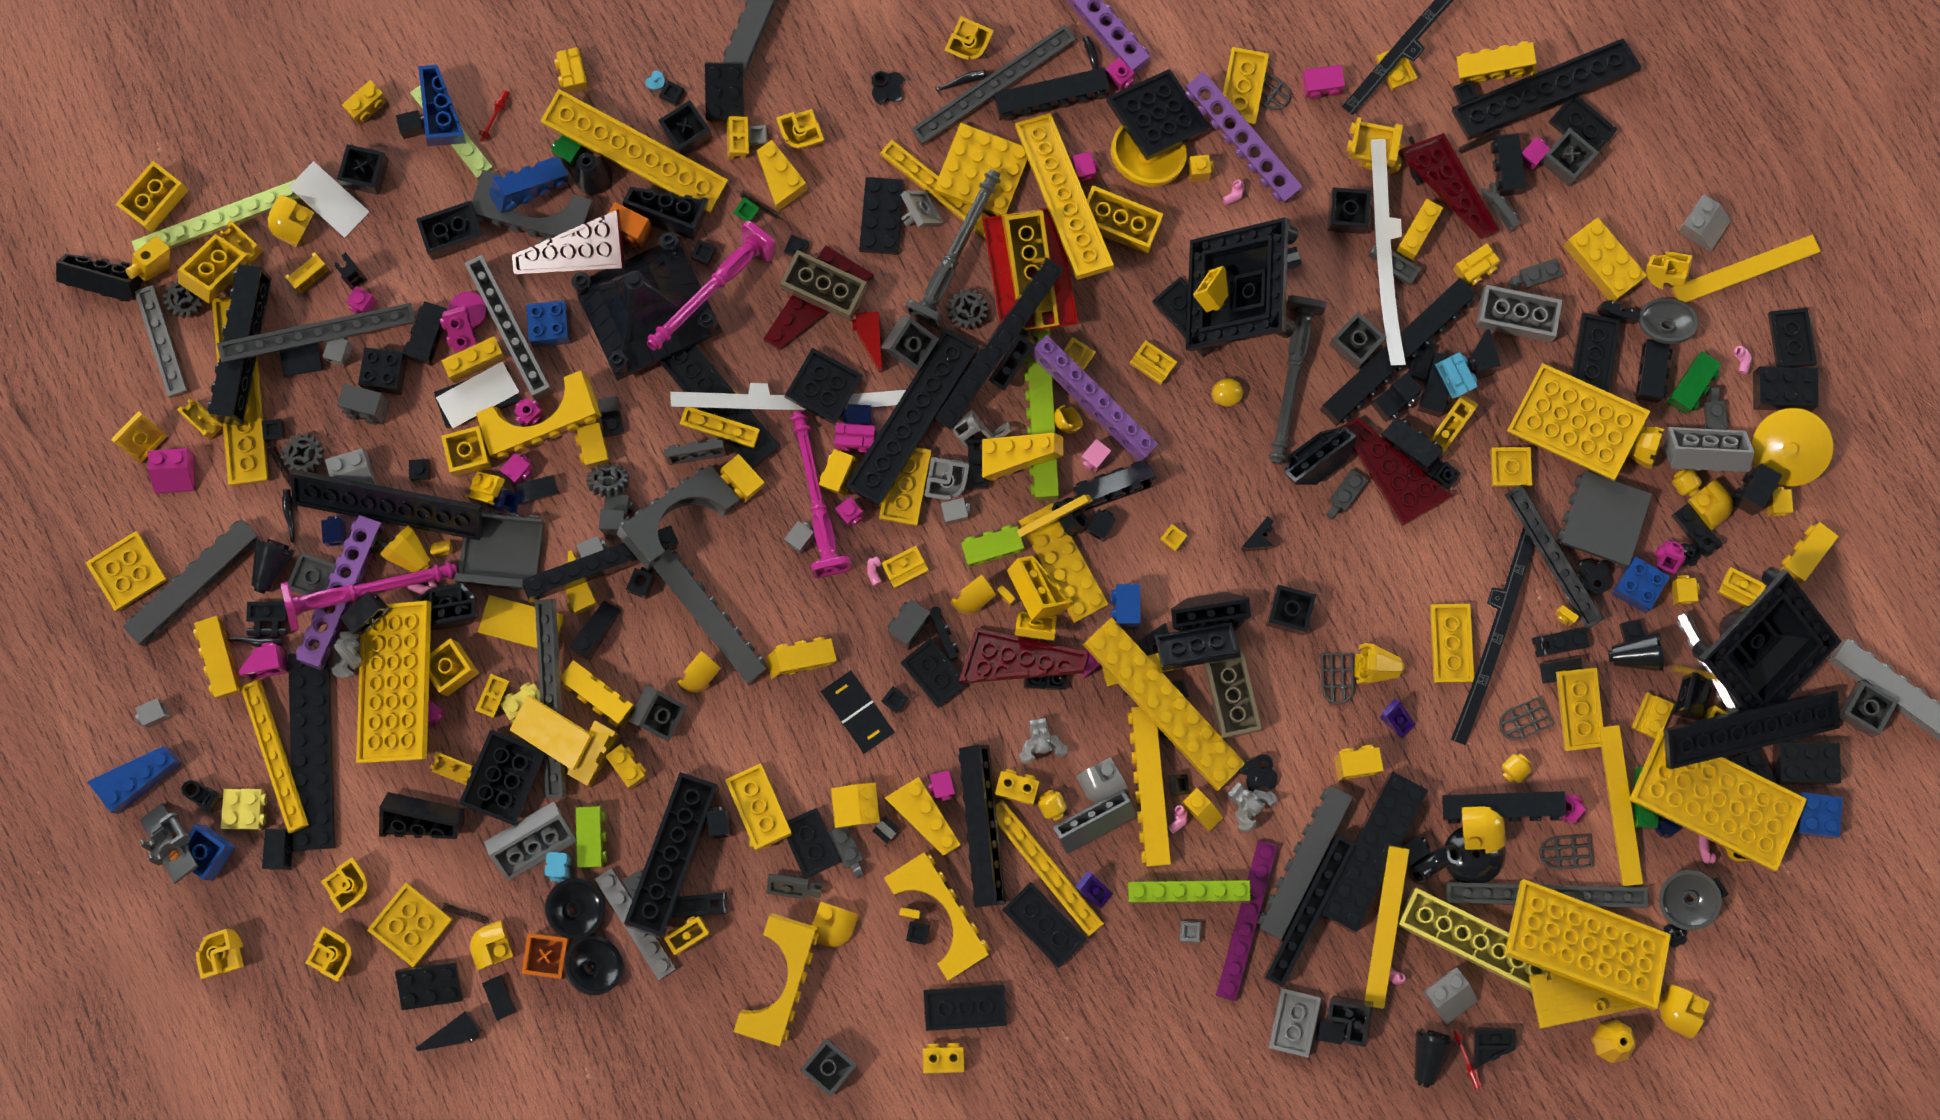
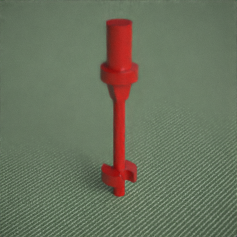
M503 90L499 99L495 101V110L485 131L480 130L479 132L481 142L485 138H490L491 135L488 131L497 114L502 109H505V102L510 95L508 91Z
M1455 1030L1454 1034L1456 1037L1452 1038V1040L1456 1039L1467 1063V1077H1470L1475 1090L1482 1088L1478 1077L1479 1071L1470 1063L1462 1043V1039L1465 1038L1464 1034L1459 1035L1458 1030Z

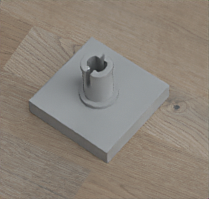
M904 191L901 194L909 210L906 215L902 216V221L906 220L904 222L906 226L909 227L916 222L918 227H939L944 223L926 191Z

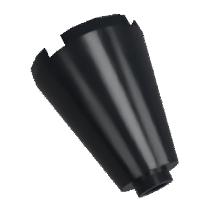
M584 153L577 161L574 174L575 183L585 194L604 193L612 183L611 168L600 158L590 153Z
M257 537L251 586L254 587V591L265 594L266 591H271L293 557L295 549L293 548L289 551L288 545L270 539L267 542H263L262 537Z
M1654 632L1612 646V650H1608L1609 662H1613L1614 666L1664 671L1660 632Z
M1418 1028L1415 1040L1414 1079L1418 1081V1085L1429 1088L1430 1085H1434L1456 1045V1039L1450 1041V1036L1429 1029L1427 1033H1423V1028Z

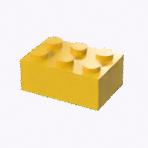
M152 161L116 205L142 227L153 233L189 190L182 182Z
M215 234L178 269V283L210 304L234 280V271L237 270L238 264L247 265V254Z

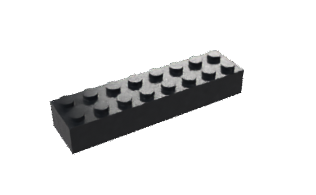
M238 264L237 270L234 271L233 278L235 283L234 288L230 291L231 303L226 311L227 323L222 331L223 342L261 334L272 278L262 267ZM257 356L222 363L220 358L219 363L216 364V379L211 386L213 394L212 399L208 402L207 409L209 415L218 422L243 426Z
M1393 771L1388 774L1354 841L1356 844L1320 916L1352 933H1357L1384 879L1389 846H1401L1428 792L1427 789Z
M682 772L679 773L624 921L626 927L664 940L707 823L706 812H711L719 790L717 784Z

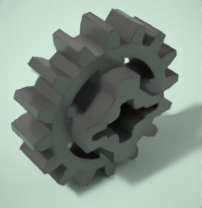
M178 277L176 283L170 281L171 288L165 287L168 293L163 294V297L167 299L163 302L168 306L167 310L170 313L173 312V315L176 317L180 315L183 319L186 318L187 314L191 318H193L194 312L200 314L198 309L205 308L202 304L205 301L198 296L195 298L194 293L180 285Z
M967 288L966 292L959 289V295L953 293L954 299H948L950 305L947 306V311H951L948 313V318H953L951 323L955 324L957 322L959 329L962 325L965 326V330H968L969 326L975 329L976 323L981 326V319L986 320L987 315L985 313L988 312V307L984 306L987 305V300H982L983 294L977 295L976 289L973 293L970 292L969 288ZM960 300V305L955 308L956 303ZM965 304L970 309V315L969 312H967V310L964 309ZM979 309H980V313H979L978 316L975 318V317H974L975 312H978Z
M297 433L296 439L290 436L291 442H284L287 448L281 449L285 453V455L281 456V459L286 461L284 465L287 468L290 467V471L294 469L316 472L315 466L321 467L322 465L319 461L325 460V457L321 455V453L325 452V449L321 448L322 443L317 441L314 435L310 438L308 433H305L304 437Z
M605 463V466L598 464L597 469L591 468V472L587 473L588 478H586L589 491H593V495L600 494V498H603L604 495L611 498L612 494L619 496L618 492L624 493L625 488L629 487V474H627V469L622 468V465L616 467L615 463L611 466H608V463Z

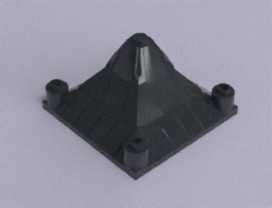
M1286 217L1190 240L1186 350L1209 354L1216 345L1270 334H1277L1283 338L1293 335L1296 328L1295 322L1286 317L1285 309L1288 245L1293 244L1297 240L1298 229L1290 224V219ZM1224 266L1226 269L1228 297L1221 309L1206 312L1193 294L1209 270Z
M672 232L664 233L660 237V245L624 261V268L605 269L590 277L585 272H579L572 278V286L617 381L723 333L716 315L708 300H706L673 332L670 341L662 343V349L652 350L647 345L648 336L650 334L654 335L658 326L662 327L701 289L678 237Z
M1767 568L1762 574V583L1768 587L1755 599V602L1749 607L1738 609L1723 617L1719 624L1720 638L1713 645L1706 640H1700L1692 649L1693 656L1706 664L1730 695L1737 701L1739 711L1787 700L1842 642L1793 577L1784 569Z

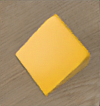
M451 540L433 543L430 553L435 558L453 554Z

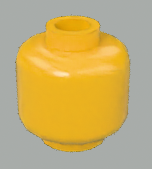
M1682 469L1673 475L1672 484L1681 496L1688 494L1692 497L1700 491L1698 487L1701 486L1702 480L1694 469Z
M1521 753L1519 755L1512 754L1502 764V770L1505 772L1503 776L1510 783L1513 781L1521 783L1531 773L1532 769L1530 766L1532 763Z
M1049 790L1039 796L1038 807L1045 819L1053 818L1056 821L1064 816L1063 812L1067 809V804L1060 792Z

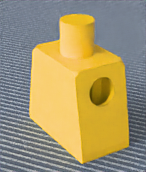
M155 236L133 253L132 265L125 270L127 275L131 279L139 275L144 281H148L169 269L170 248L158 236Z

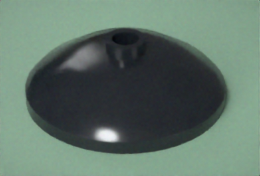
M1463 827L1455 830L1445 842L1444 847L1456 845L1462 853V859L1459 864L1446 867L1449 874L1461 883H1487L1498 874L1502 867V848L1493 853H1486L1485 849L1465 850ZM1474 851L1479 853L1478 858L1473 857Z
M571 878L558 883L551 889L545 901V917L549 926L558 935L565 938L579 939L589 936L597 930L604 917L605 905L600 891L592 883L584 879ZM569 907L574 908L573 914L568 911Z
M590 935L579 938L568 948L564 957V972L568 981L576 990L586 995L598 996L611 991L618 984L623 972V962L618 949L613 943L603 937ZM587 966L591 968V972L587 971Z

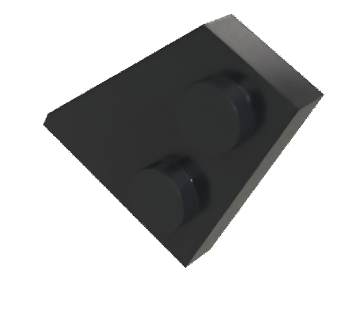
M1474 1028V1068H1480L1481 1065L1516 1050V1029Z

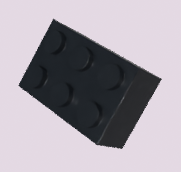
M1760 366L1753 371V410L1800 408L1811 412L1819 406L1818 368Z
M1782 742L1773 744V773L1777 784H1840V743Z

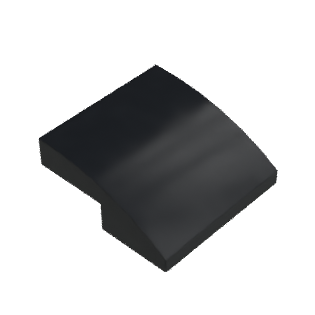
M320 343L280 351L284 377L324 370L320 355Z

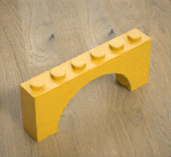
M580 370L563 377L565 392L559 408L551 417L537 425L528 427L514 426L506 420L501 409L495 406L477 412L476 415L489 455L498 460L504 459L512 452L518 453L526 450L527 446L542 444L543 440L547 438H557L561 436L562 432L567 430H577L579 425L596 422V419L602 416L588 374Z
M923 852L884 877L895 896L906 891L923 892L937 899L948 912L953 926V940L947 955L937 964L949 981L989 955L987 951L990 948L984 939L980 941L976 934L979 931L973 922L969 924L965 918L968 916V913L963 905L959 907L955 902L958 897L952 888L948 890L944 883L947 880L941 871L937 873L934 865H936V862L931 854L926 855Z
M773 913L769 915L763 935L772 939L783 951L788 967L787 983L780 998L772 1005L760 1010L742 1009L739 1012L735 1025V1033L779 1047L783 1041H787L790 1030H787L789 1022H793L796 1013L793 1010L794 1003L798 1004L802 992L798 990L800 984H804L807 977V972L804 971L806 964L810 965L813 953L810 951L812 945L816 946L819 934L816 931L818 927Z

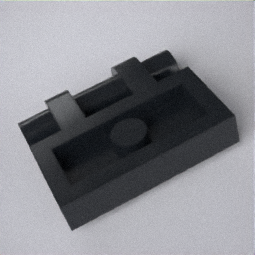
M247 602L246 621L254 622V628H247V636L261 638L262 636L280 637V635L288 634L287 628H280V622H288L284 602ZM262 622H272V628H262Z

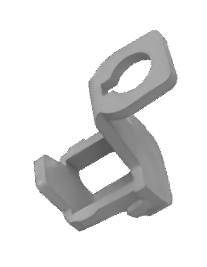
M972 409L952 427L954 434L965 447L968 445L966 439L978 431H981L988 438L1004 437L1011 432V426L1007 422L992 433L980 422L979 417Z

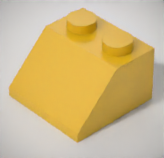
M876 783L831 788L835 828L867 826L880 823Z

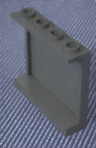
M1584 471L1581 475H1577L1574 486H1576L1575 493L1570 495L1568 504L1571 505L1569 511L1566 510L1562 521L1565 524L1563 529L1560 528L1558 532V543L1560 547L1566 545L1617 563L1618 568L1625 570L1630 566L1652 494Z
M490 511L489 514H482V538L480 541L463 538L458 573H455L454 581L458 584L463 583L472 586L524 590L522 580L538 574L545 523L539 516L528 515V518H523L515 513H509L508 516H503L501 513Z

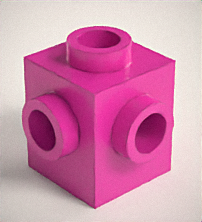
M526 398L519 401L515 406L514 413L517 415L515 419L522 426L537 425L544 417L541 411L543 407L535 399L531 402Z
M1665 540L1663 546L1659 545L1655 553L1657 567L1673 574L1677 572L1679 566L1684 564L1686 559L1684 547L1677 542H1670L1668 540Z
M1567 793L1565 795L1566 817H1562V820L1564 822L1569 820L1572 824L1577 825L1589 810L1582 805L1584 801L1575 793L1573 796Z

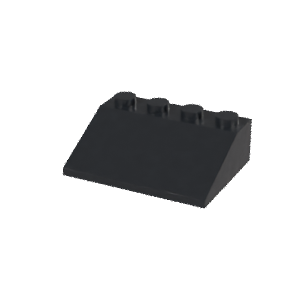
M490 729L459 804L515 826L546 753L536 747Z

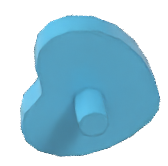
M654 71L652 76L646 79L645 84L650 90H662L665 86V79L661 72Z

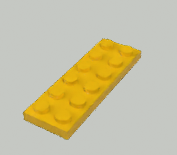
M1051 503L1019 520V525L1022 528L1051 513L1054 504ZM1058 520L1026 536L1042 567L1048 572L1049 579L1054 585L1058 584L1061 587L1060 591L1067 599L1070 598L1073 601L1066 610L1074 624L1109 605L1071 536L1066 534Z

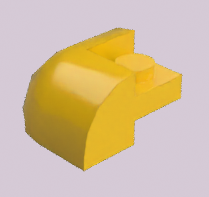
M960 16L944 51L963 59H976L987 49L994 30Z
M812 109L797 114L792 112L776 117L782 137L789 146L796 149H806L824 143L822 132Z
M278 195L269 212L267 219L268 227L274 236L296 248L314 212L291 198Z
M1665 252V255L1659 256L1653 254L1646 268L1649 281L1660 289L1664 288L1665 283H1669L1672 286H1684L1688 279L1693 255L1675 252Z
M1717 478L1687 500L1711 532L1728 519L1733 509V500L1729 492Z
M981 574L960 591L961 596L957 600L955 598L951 600V606L961 614L974 615L980 612L981 607L992 600L996 594Z
M700 651L685 669L684 673L686 676L683 680L680 679L678 681V685L689 693L703 692L710 687L709 682L721 668L705 653Z
M1462 807L1465 850L1485 849L1486 853H1493L1505 846V824L1502 816L1491 810L1490 807Z
M354 857L336 868L335 872L321 881L341 914L363 898L368 885L365 874Z
M820 901L812 926L818 927L816 931L819 934L817 944L831 948L843 946L850 940L859 915Z
M503 919L483 926L471 938L470 950L477 972L515 957Z
M323 927L305 963L339 982L350 963L351 948L347 940L342 936Z
M224 929L205 936L199 950L196 951V961L201 979L224 975L244 967L240 948L244 946L239 935L232 929Z
M1668 984L1659 1010L1666 1027L1692 1039L1704 1022L1702 1019L1710 1002L1694 995L1691 991Z

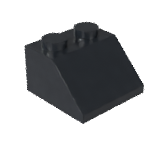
M1490 329L1485 330L1467 359V366L1477 379L1494 375L1501 366Z
M1696 672L1682 677L1673 715L1693 721L1704 718L1707 712L1706 700L1709 699L1712 692V687H1710L1711 681Z

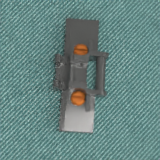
M161 803L140 820L150 838L148 842L144 839L140 840V844L144 849L151 852L147 856L149 861L158 866L164 864L173 883L176 884L196 869L198 865L187 845L190 841V836L184 832L178 821L177 813L172 812L169 814L165 805ZM174 831H175V833H176V835H177L176 838H173V836H172V834H173Z

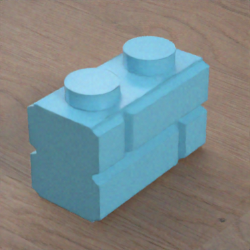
M1461 352L1435 364L1452 399L1478 387L1476 384L1477 378L1474 373L1470 372L1467 366L1468 360Z
M547 853L546 863L548 865H545V875L550 877V881L560 883L565 879H570L572 873L570 867L573 863V857L566 853Z

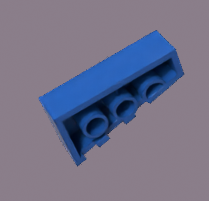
M438 65L418 66L427 146L466 143L465 134L461 128Z
M558 156L537 162L533 168L529 165L522 167L518 173H514V171L507 172L503 178H500L499 175L494 176L489 196L500 213L505 211L511 212L517 206L523 203L528 204L538 196L543 197L549 194L551 190L563 188L568 182L569 173Z
M162 746L87 781V783L111 813L119 814L182 763L171 748Z

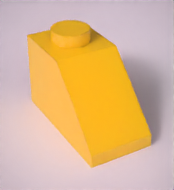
M1224 266L1209 270L1193 294L1206 312L1221 309L1228 297L1226 269Z
M1198 788L1181 803L1209 832L1223 819V816L1212 802Z

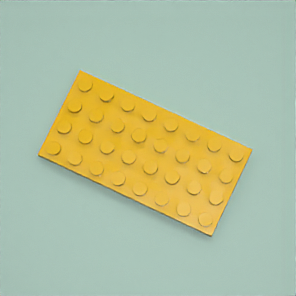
M430 601L386 604L389 610L364 634H360V657L362 658V663L359 666L356 763L427 760L431 633Z
M1660 728L1629 800L1776 872L1807 799L1723 757L1675 769L1666 768L1664 728Z
M1522 879L1519 884L1505 955L1654 1011L1658 1009L1671 934Z

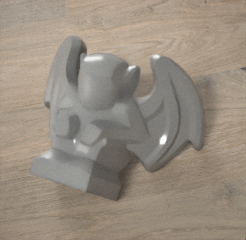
M351 632L339 633L336 644H334L337 652L333 654L332 666H329L330 672L336 677H353L355 673L350 667L355 670L361 665L362 658L357 653L360 648L358 642L359 634H352Z
M1046 718L1029 722L1031 739L1025 741L1022 753H1019V759L1023 764L1032 763L1035 760V756H1033L1035 752L1036 754H1043L1054 750L1057 757L1067 756L1068 746L1064 745L1056 735L1050 734Z
M1239 782L1228 793L1230 801L1238 806L1235 814L1239 823L1238 829L1242 832H1251L1256 827V820H1251V816L1255 817V815L1259 814L1265 805L1264 803H1268L1271 807L1277 803V797L1273 792L1269 791L1268 793L1259 790L1251 792L1246 790Z

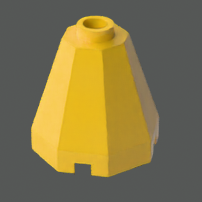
M1643 427L1628 457L1641 466L1652 469L1664 429L1659 427Z
M409 526L403 529L380 553L386 560L411 572L426 570L430 567L428 564L430 558L415 531Z
M1364 643L1359 645L1358 649L1361 650V653H1356L1354 660V676L1359 678V680H1356L1357 684L1366 685L1399 678L1403 674L1404 663H1402L1400 657L1374 644Z
M1617 1019L1599 1023L1591 1037L1595 1047V1054L1611 1064L1628 1060L1636 1047L1632 1028Z

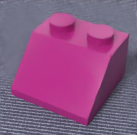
M188 448L148 451V471L154 493L195 491L194 453Z
M274 642L263 643L262 647L255 648L239 670V675L249 680L289 673L286 650L274 644Z

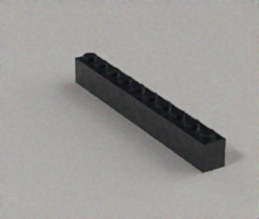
M1045 258L935 416L937 421L950 430L1064 271L1062 268L1048 258Z
M1461 278L1453 283L1400 333L1405 362L1409 358L1413 360L1420 353L1418 350L1420 347L1424 346L1426 348L1434 340L1432 336L1436 333L1440 335L1447 328L1446 323L1450 320L1454 322L1461 315L1459 312L1461 309H1468L1475 302L1473 298L1476 293ZM1386 346L1327 400L1320 410L1336 426L1340 422L1344 424L1351 417L1350 413L1354 409L1358 411L1365 404L1364 400L1368 396L1372 398L1379 391L1377 388L1381 384L1385 386L1393 378L1391 375L1395 371L1399 373L1406 365H1391L1388 347Z

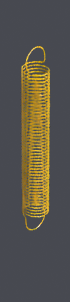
M1673 664L1675 668H1672L1675 673L1690 674L1696 672L1708 680L1711 679V681L1716 680L1715 682H1719L1716 677H1713L1715 675L1710 672L1697 669H1680L1679 665Z

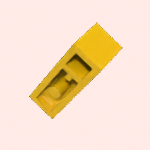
M1464 394L1459 397L1430 438L1431 442L1435 441L1441 445L1443 454L1478 406L1476 402Z
M572 550L568 551L567 563L577 560L575 553ZM588 582L566 589V596L568 598L566 604L570 612L574 611L576 615H579L598 606Z

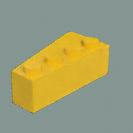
M1524 41L1515 46L1503 45L1498 49H1483L1473 54L1466 52L1456 57L1460 83L1471 80L1472 83L1485 82L1487 78L1498 81L1503 80L1506 76H1514V79L1522 78L1523 74L1533 75L1537 73L1533 42Z
M1056 433L982 439V478L994 481L999 477L1014 474L1013 472L1025 470L1033 465L1062 457L1063 437Z
M573 660L560 676V680L563 682L561 686L568 692L574 690L578 693L576 698L584 704L590 702L594 706L592 710L600 716L603 713L609 717L608 722L617 728L620 725L624 728L629 722L628 719L635 706Z
M919 777L885 797V800L943 857L961 847Z

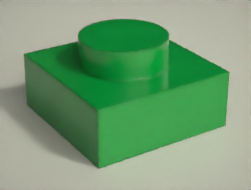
M744 197L733 213L745 222H752L760 208Z

